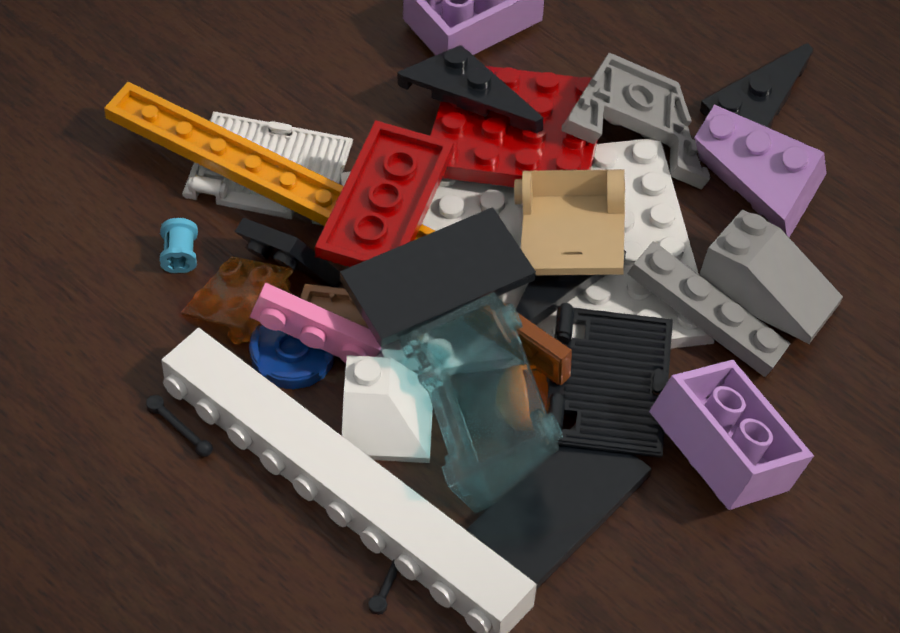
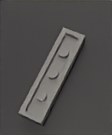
M654 241L627 273L764 377L769 374L791 344Z

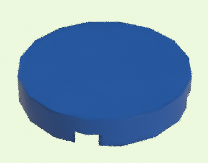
M263 325L260 328L257 326L252 332L249 344L253 369L278 388L294 390L310 387L322 380L334 364L335 355L320 348L308 347L300 339L282 331L270 330Z

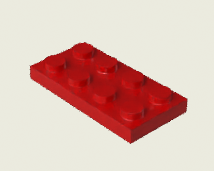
M375 120L315 245V257L352 267L415 240L453 156L454 142Z

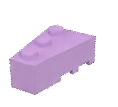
M715 104L695 136L699 159L733 191L736 190L760 216L763 215L772 224L780 227L790 238L826 176L824 152Z

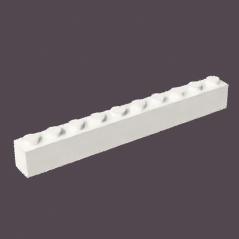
M199 327L162 359L163 384L174 398L178 400L185 399L195 407L196 412L205 422L211 425L215 423L226 431L230 440L237 447L243 450L248 448L257 455L269 472L274 475L281 474L293 484L300 496L308 501L314 500L325 508L329 517L341 527L347 525L360 535L362 542L372 552L377 554L381 552L392 561L395 559L394 564L404 577L412 581L416 579L429 589L432 597L440 605L446 608L451 606L464 616L467 624L476 633H509L534 606L537 585L534 581Z

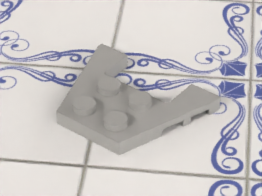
M608 53L565 120L561 131L595 144L602 135L603 118H605L609 123L621 125L638 132L646 139L652 138L661 141V143L668 145L671 149V177L702 189L710 180L708 168H701L697 156L696 142L691 138L688 125L692 121L679 82L612 53Z

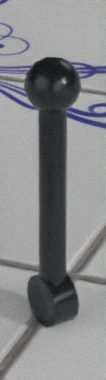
M152 395L147 399V410L152 414H160L195 446L198 456L207 457L212 453V444L207 440L198 438L165 408L164 400L161 396Z
M395 559L392 561L378 595L373 596L369 600V610L373 614L380 615L387 610L386 598L398 572L394 564Z

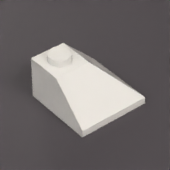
M347 355L342 436L373 460L430 463L434 384L390 357Z

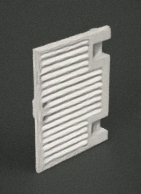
M214 111L210 119L211 122L338 184L340 183V173L344 171L353 143V138L296 128L289 124L274 121L266 122ZM195 162L182 193V196L193 200H197L199 193L214 195L218 205L292 219L295 212ZM312 220V223H313V224L321 225V224H319V223H317V222H315V221Z

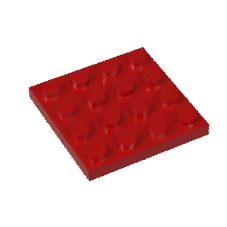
M486 66L544 118L543 131L538 133L510 126V117L490 111L488 116L484 117L458 108L453 103H440L430 136L454 142V153L443 176L444 179L514 187L515 179H522L523 171L591 170L598 140L595 144H592L561 131L562 125L592 77H574L551 72L541 73L516 70L510 67Z

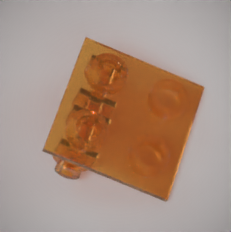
M231 256L220 266L219 270L206 285L195 293L193 299L181 311V314L228 326L227 336L233 343L240 345L242 342H248L258 324L262 325L259 321L250 318V314L264 284L268 283L290 293L291 282L288 277L293 273V270L291 268Z

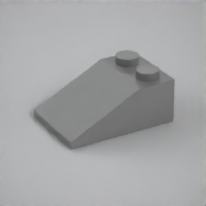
M743 209L708 247L699 274L756 318L810 344L837 309L843 298L780 227L767 222L760 215L749 213Z

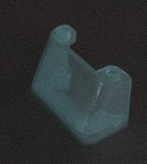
M495 292L399 338L406 358L410 359L413 357L420 365L418 366L420 375L417 377L419 383L429 393L448 451V455L444 456L446 465L442 466L447 486L475 513L493 506L559 450L557 440L563 438L556 418L552 413L547 414L517 330L523 327L521 319L515 307L511 303L505 306Z

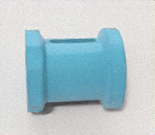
M171 218L164 221L160 228V235L164 239V250L160 253L161 268L170 273H188L194 270L197 266L196 253L193 252L194 240L198 236L197 225L186 218Z

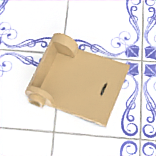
M625 169L523 171L522 179H515V205H523L521 250L536 271V275H624Z

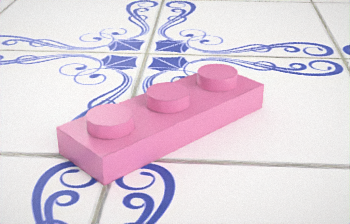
M268 283L264 284L250 314V318L259 321L264 327L274 331H282L300 339L308 347L320 348L340 357L345 363L347 355L377 357L381 350L370 329Z

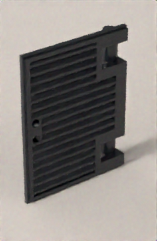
M562 303L560 306H557L554 338L572 350L571 377L561 386L549 379L543 443L662 458L664 430L649 411L659 396L654 395L653 392L660 394L669 379L673 319L573 308L569 303ZM573 324L585 325L584 339L572 338ZM564 414L577 415L575 430L562 429Z

